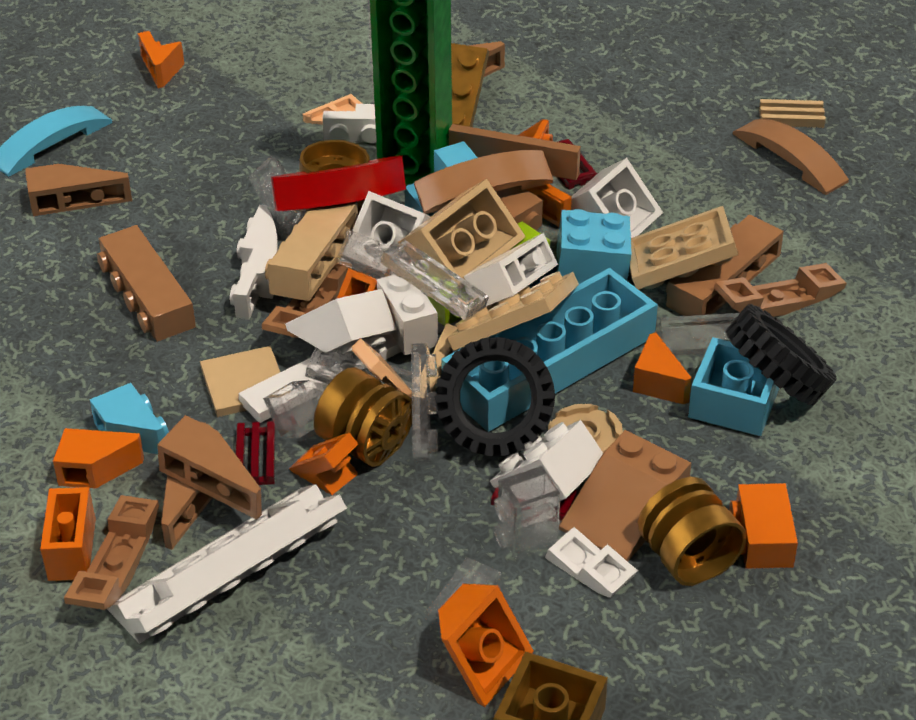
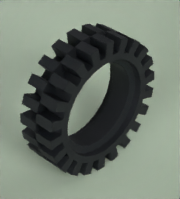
M747 304L725 330L727 337L732 340L733 346L739 349L738 352L743 357L750 360L749 363L754 368H759L763 376L767 379L771 378L780 389L783 387L788 395L791 397L795 396L802 403L815 405L837 380V376L832 372V368L826 364V361L821 356L816 354L817 352L812 347L805 344L806 341L797 337L791 328L785 327L779 319L773 318L770 313L765 310L763 311L758 306Z
M488 337L466 344L465 347L459 351L457 350L452 355V358L445 363L441 376L437 381L435 400L439 419L442 420L447 433L455 439L454 441L474 453L483 454L484 456H505L525 449L524 444L529 441L533 443L539 438L536 434L541 435L552 417L555 390L550 372L542 359L534 351L515 340ZM502 361L517 367L525 375L530 385L531 405L528 414L520 424L506 432L493 433L484 431L474 426L462 410L460 390L463 381L470 371L485 362Z

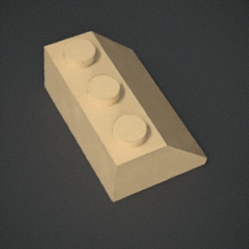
M485 179L461 193L398 241V244L417 272L458 291L467 285L464 278L466 274L509 251L526 236L490 182Z

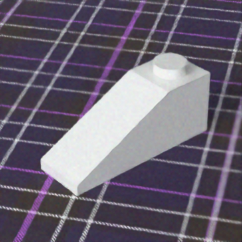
M544 233L480 265L466 274L464 278L469 295L475 300L480 309L514 296L556 267L558 263Z

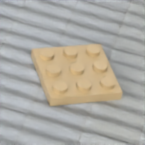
M721 206L631 238L632 255L630 269L634 285L639 290L642 288L653 289L659 287L665 280L676 276L681 278L691 276L699 268L711 264L719 266L729 262L732 257L739 254L724 207Z
M560 271L542 278L540 280L541 283L532 288L528 285L514 296L468 313V318L456 323L458 329L447 337L453 351L465 347L470 342L490 337L551 312L579 285L574 272L564 276L561 275Z

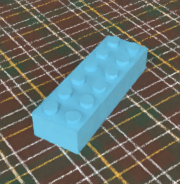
M608 268L580 283L551 312L492 335L489 338L501 337L515 340L534 351L547 366L556 394L645 343L649 334L656 332L658 304L611 268ZM455 352L441 359L442 368ZM490 361L478 365L469 372L460 390V402L462 409L489 432L530 408L531 389L525 375L517 367L507 362Z

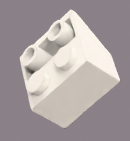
M581 420L568 426L561 422L549 429L542 438L539 434H536L539 437L533 443L529 441L524 444L525 449L519 454L515 453L499 464L501 471L490 480L493 487H498L503 492L527 501L540 509L567 498L592 473L603 455L602 450Z

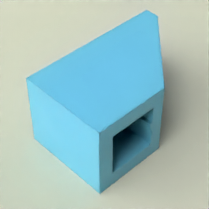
M132 383L90 399L94 424L99 431L140 433L143 452L158 454L157 444L169 433L168 427L161 416L155 417L148 397L145 394L140 395Z

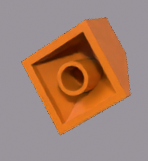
M463 583L438 610L441 640L477 703L486 707L515 674L525 651L533 653L534 650L498 585Z

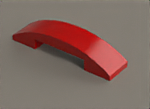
M400 155L369 160L365 164L310 173L302 171L271 177L276 211L309 209L365 200L368 191L384 196L406 189L403 159Z

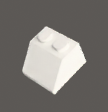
M627 158L601 170L573 194L571 199V210L582 209L587 212L602 214L613 212L622 216H630L631 238L642 233L663 213Z
M368 191L343 255L390 275L411 271L414 266L398 244V241L431 216Z
M382 289L337 298L285 324L287 331L323 352L328 353L341 349L342 355L352 353L353 349L351 347L360 338L371 347H375L386 342L384 335L397 330Z

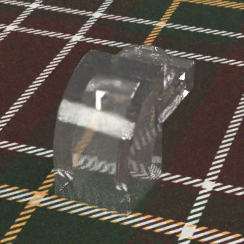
M348 229L336 262L365 273L370 277L380 279L395 274L403 251Z

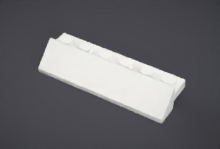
M317 484L301 487L263 510L262 515L257 520L254 518L248 519L121 596L107 610L140 644L149 637L164 631L184 615L201 608L213 597L233 588L250 574L270 565L274 559L302 545L311 536L331 527L338 521L335 515L344 511L347 507L340 494L324 498Z

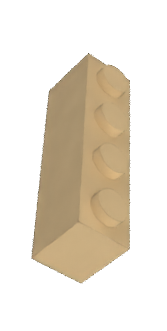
M358 202L309 208L306 210L304 217L298 224L294 225L292 233L286 241H282L279 250L266 263L265 278L269 280L270 294L305 301L311 300L343 254L358 217Z

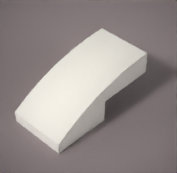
M575 527L551 546L545 556L548 561L595 592L609 598L632 579L638 571L608 544L600 550Z

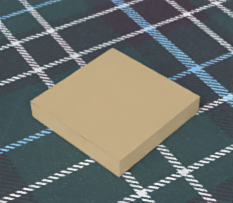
M271 346L200 361L201 370L217 417L246 411L243 404L239 401L238 393L280 373Z

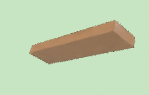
M452 124L449 129V145L464 141L478 158L510 151L541 150L545 155L552 176L577 180L579 176L581 146Z

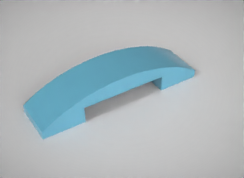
M93 106L67 107L43 115L18 130L1 145L0 171L9 177L34 164V154L79 131L88 136L111 124L112 119Z

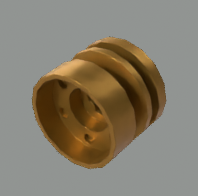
M344 140L319 141L307 146L301 152L299 172L310 173L365 164L370 160V156L364 148L355 143ZM365 200L356 201L358 202V215ZM301 209L303 215H305L307 209Z
M357 367L347 368L334 377L321 395L314 413V429L316 435L324 440L350 432L358 442V445L349 454L372 467L380 466L402 446L411 428L415 407L412 398L407 394L394 389L388 384H382L381 381Z
M697 477L678 479L661 488L641 510L637 522L641 536L649 543L651 549L661 557V562L675 580L681 585L694 586L721 575L734 564L742 553L747 541L744 527L723 506L722 501L702 478Z

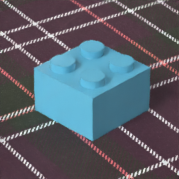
M582 209L561 210L557 238V272L560 271L562 276L574 272L580 284L611 268L627 281L632 255L630 216H622L613 212L607 214L592 213Z
M712 337L691 386L688 418L761 436L779 387L774 384L771 378L767 379L763 376L759 368H754L749 363L750 360L743 357L738 352L739 349L734 347L730 341Z

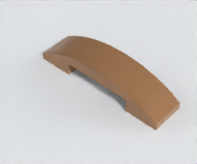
M755 119L733 131V135L754 149L763 145L802 170V180L825 195L849 182L848 177L840 166L820 145L804 133L787 124L769 119Z
M520 150L487 155L446 167L415 181L414 186L423 213L429 214L439 211L461 193L485 179L490 182L495 191L519 186L522 191L553 183V177L543 151Z
M338 260L310 301L293 298L286 308L276 306L262 323V330L299 338L287 331L285 324L337 299L348 268L351 269V263Z
M827 263L799 267L796 278L791 280L752 286L744 277L715 282L714 289L733 309L740 313L747 304H753L760 307L763 311L765 310L770 313L772 317L789 314L828 299L842 291L846 286V282Z
M120 496L107 519L109 530L87 572L78 571L64 596L65 604L106 610L118 601L129 586L151 536L159 508L158 500Z

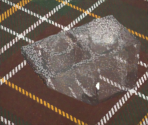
M312 380L292 381L263 398L282 438H297L298 441H304L316 435L314 413L319 399L327 386Z

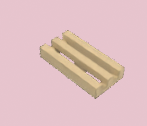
M760 99V119L778 121L791 127L824 128L826 120L823 101Z

